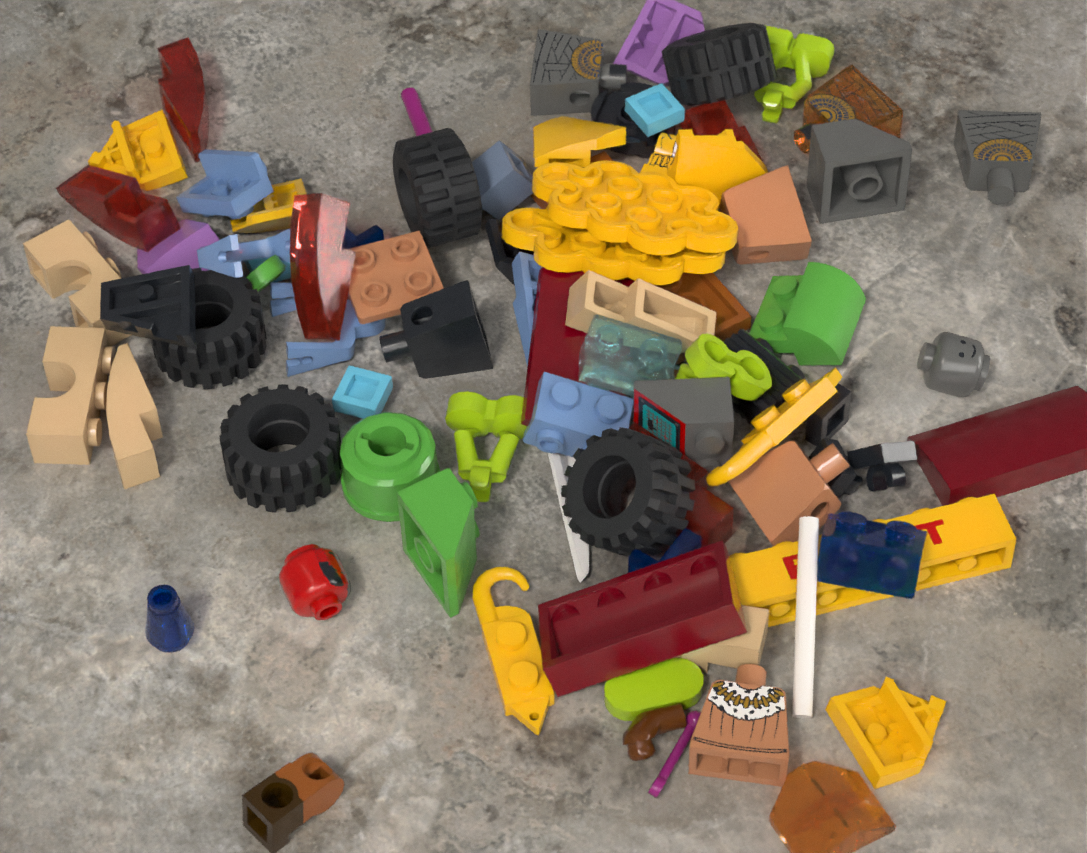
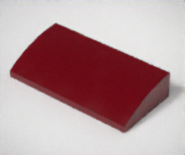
M544 267L539 270L521 416L522 425L528 426L531 421L538 382L544 372L626 396L631 345L597 337L565 325L569 288L585 274L582 270L570 273L556 272ZM626 278L614 280L627 287L634 282Z
M1076 385L909 436L907 441H914L917 462L942 506L957 503L967 497L978 498L995 494L996 498L1087 470V392Z
M723 540L538 604L542 669L557 697L747 633L735 576Z

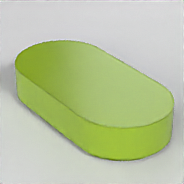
M683 658L668 659L607 680L604 686V703L611 715L624 721H633L640 713L681 703L683 710L697 704L702 697L703 673L690 660Z

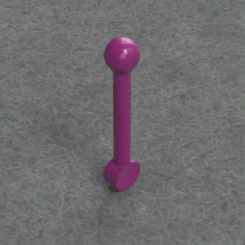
M695 710L687 714V726L647 792L653 797H658L689 743L701 714L700 711Z

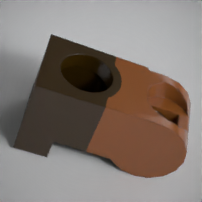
M313 752L307 753L294 762H289L242 795L243 826L270 853H276L289 843L290 833L314 815L327 811L337 801L343 791L344 780L317 754Z

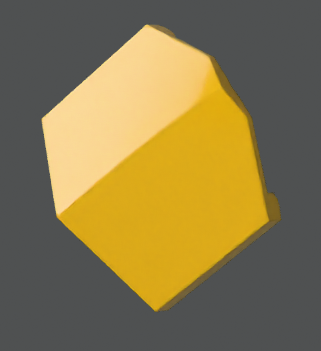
M302 178L272 185L274 191L253 205L254 210L250 214L239 219H231L232 231L235 233H260L288 229L299 224H312L311 206Z

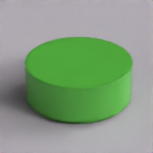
M275 254L245 278L252 283L253 289H257L259 293L270 285V282L275 281L283 274L286 266Z

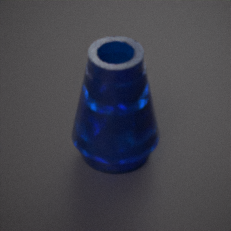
M155 586L147 595L146 638L152 646L162 652L173 653L180 651L187 646L193 636L194 622L172 586Z

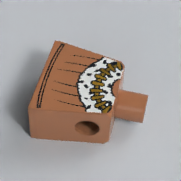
M743 664L737 668L735 682L717 680L711 684L690 741L688 774L786 787L789 762L785 691L781 688L765 686L767 672L763 667L756 664Z

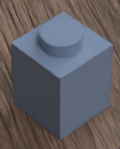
M500 140L472 162L479 185L482 210H485L497 220H500L533 193L532 175L524 159Z

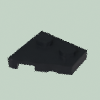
M190 265L101 282L100 319L106 330L185 347L196 346L195 275Z

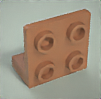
M420 230L333 253L337 286L344 293L346 300L350 299L360 324H367L400 315V308L403 304L444 289Z

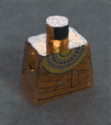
M851 64L807 96L804 101L803 127L794 131V140L797 147L803 153H809L812 125L854 118L900 138L903 110Z

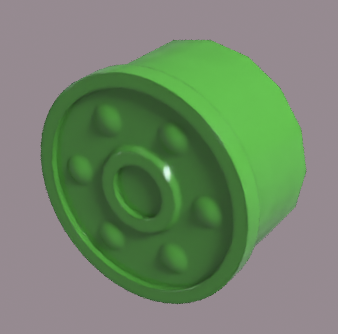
M383 412L367 416L354 424L342 439L340 458L342 466L341 484L344 497L356 512L369 519L384 522L400 521L397 492L440 472L436 456V445L431 431L420 420L404 413Z

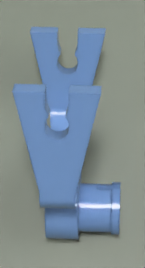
M305 224L296 225L266 239L238 242V236L234 234L208 246L200 247V249H197L199 268L238 278L243 277L241 261L270 258L275 254L282 261L302 267L310 266L308 250H294L293 242L306 239Z
M270 282L271 298L276 299L270 300V313L272 317L320 304L328 309L338 331V338L335 342H286V353L288 359H290L286 360L288 377L350 360L355 352L356 338L378 335L385 328L386 318L367 324H360L351 301L346 300L342 290L333 283Z

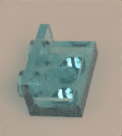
M594 315L579 352V380L586 382L590 386L606 391H617L630 395L633 398V381L675 379L674 367L682 350V341L602 315Z

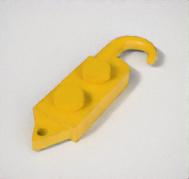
M836 367L812 383H808L805 378L796 382L782 394L785 402L778 408L774 405L770 406L751 421L755 428L741 440L743 445L740 447V450L725 464L717 466L707 475V484L709 486H719L743 473L770 448L778 445L837 392L835 386L842 378Z
M494 567L478 576L472 588V599L482 629V637L505 716L513 715L535 735H539L548 708L555 705L553 688L542 669L541 649L530 614L519 607H495L491 594V587L496 582L502 580L515 582L522 591H527L530 586L526 577L518 570L509 567Z

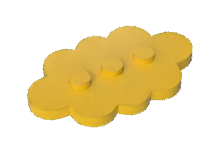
M605 160L593 162L584 168L573 164L554 162L544 164L533 172L532 192L538 198L548 202V217L553 222L562 226L587 229L594 238L610 243L628 242L634 249L651 255L676 254L684 248L705 253H719L730 250L737 242V222L729 215L718 211L719 201L712 192L696 186H679L672 177L657 172L638 173L632 166L625 163Z
M548 206L546 209H515L507 213L502 220V238L507 244L516 248L534 251V260L538 265L556 272L570 273L582 270L586 273L590 270L613 281L627 277L636 281L639 278L650 284L661 286L678 281L683 272L692 274L713 273L721 269L725 263L726 251L705 253L684 248L676 254L651 255L634 249L628 242L610 243L594 238L587 229L570 228L553 222L548 217Z

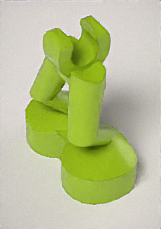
M766 26L775 69L783 67L795 69L796 82L786 86L773 83L772 81L764 88L754 92L756 100L765 107L762 113L763 121L778 123L783 108H793L812 88L811 78H820L827 74L834 56V46L828 39L804 33L798 34L795 39L793 38V33L789 30Z
M708 333L700 335L686 349L685 357L688 364L683 363L680 365L675 378L729 377L731 395L749 401L757 400L772 386L770 372L765 363L756 354L747 350H740L735 353L729 350L719 338Z
M464 391L451 395L448 400L445 421L447 426L455 431L458 474L462 479L469 480L477 502L490 501L492 483H501L506 479L518 441L523 439L527 426L521 424L524 400L522 396L508 395L498 400H489L478 393ZM489 432L493 433L495 437L499 438V441L490 459H478L473 438L487 436Z

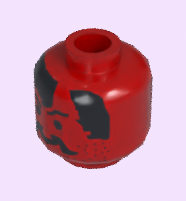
M316 544L304 545L292 551L284 560L285 564L279 573V580L293 612L301 617H315L316 620H326L338 614L342 609V603L351 592L349 578L338 555L331 549L322 548Z

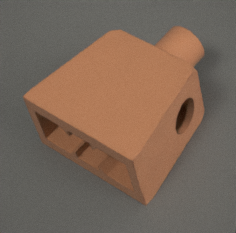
M788 166L780 167L722 193L720 212L729 215L738 225L737 242L731 248L736 263L754 264L808 258L812 240Z
M788 441L765 453L747 470L728 482L774 546L785 541H798L800 517L810 516L819 518L820 529L840 509L842 503L830 488L828 482L850 467V465L833 443L812 459H809L795 441Z

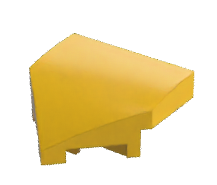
M163 110L123 127L119 121L114 120L111 124L114 132L101 152L94 151L87 161L90 167L145 191L158 189L188 178L169 120Z
M566 116L542 122L533 127L534 166L540 167L544 164L557 162L586 167L590 164L591 150L625 145L626 127Z
M692 129L678 130L676 136L677 150L674 161L667 169L668 176L672 177L679 186H696L712 192L718 198L719 208L723 192L768 173L766 165L743 141H736L732 129H725L718 135H694Z
M886 676L880 689L871 686L833 696L830 698L825 710L874 789L920 773L932 747L933 738L946 701L933 695L927 701L902 691L897 687L894 679Z

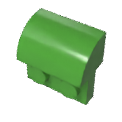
M808 262L803 275L772 277L749 334L755 339L763 338L766 340L774 353H794L799 366L842 365L866 302V297L859 284L847 273L827 264Z

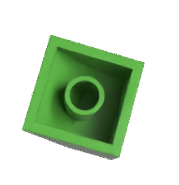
M448 467L398 491L397 498L403 551L448 616L452 618L460 612L477 561L476 538L480 536V532L474 519V509L478 507L476 496L470 485L465 481L460 483Z

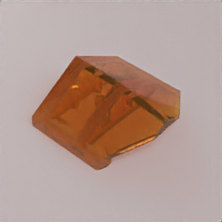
M818 761L802 764L788 773L769 815V823L790 853H853L894 832L896 829V825L858 772Z

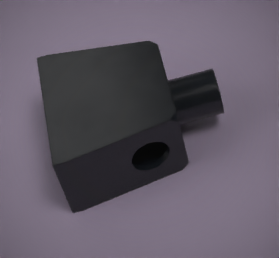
M469 280L459 282L403 304L400 312L404 330L379 337L386 363L412 357L419 377L424 379L493 369L487 335Z

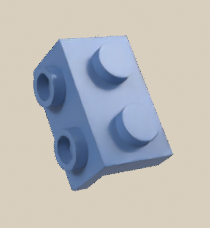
M205 149L198 156L207 176L176 198L184 213L202 214L204 217L214 215L229 216L230 219H239L250 214L254 210L253 205L271 194L274 190L267 176V167L258 153Z
M544 372L538 382L532 418L524 432L523 442L536 446L543 452L560 453L573 457L578 448L584 450L587 448L586 440L591 436L601 437L602 430L612 428L619 431L620 427L629 428L633 399Z

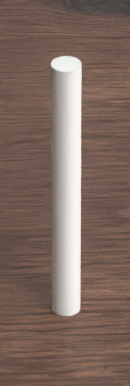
M810 516L799 518L792 717L812 718L819 518Z

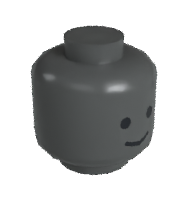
M942 332L937 335L932 344L927 342L923 344L918 357L917 369L924 371L923 377L927 388L956 397H967L973 390L980 391L983 387L989 370L990 357L984 354V348L980 341L951 332Z

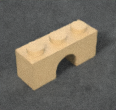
M67 220L23 243L30 273L52 299L66 292L79 290L68 296L75 326L105 328L100 319L101 282L121 279L122 277L114 261L109 257L104 259L99 254L97 245L87 231L81 233L70 220ZM105 328L110 347L131 336L106 330Z
M50 326L42 361L50 391L67 392L53 398L34 397L26 433L34 463L90 465L93 447L100 446L102 440V421L99 417L101 410H106L107 378L116 355L115 347H110L108 344L105 328Z

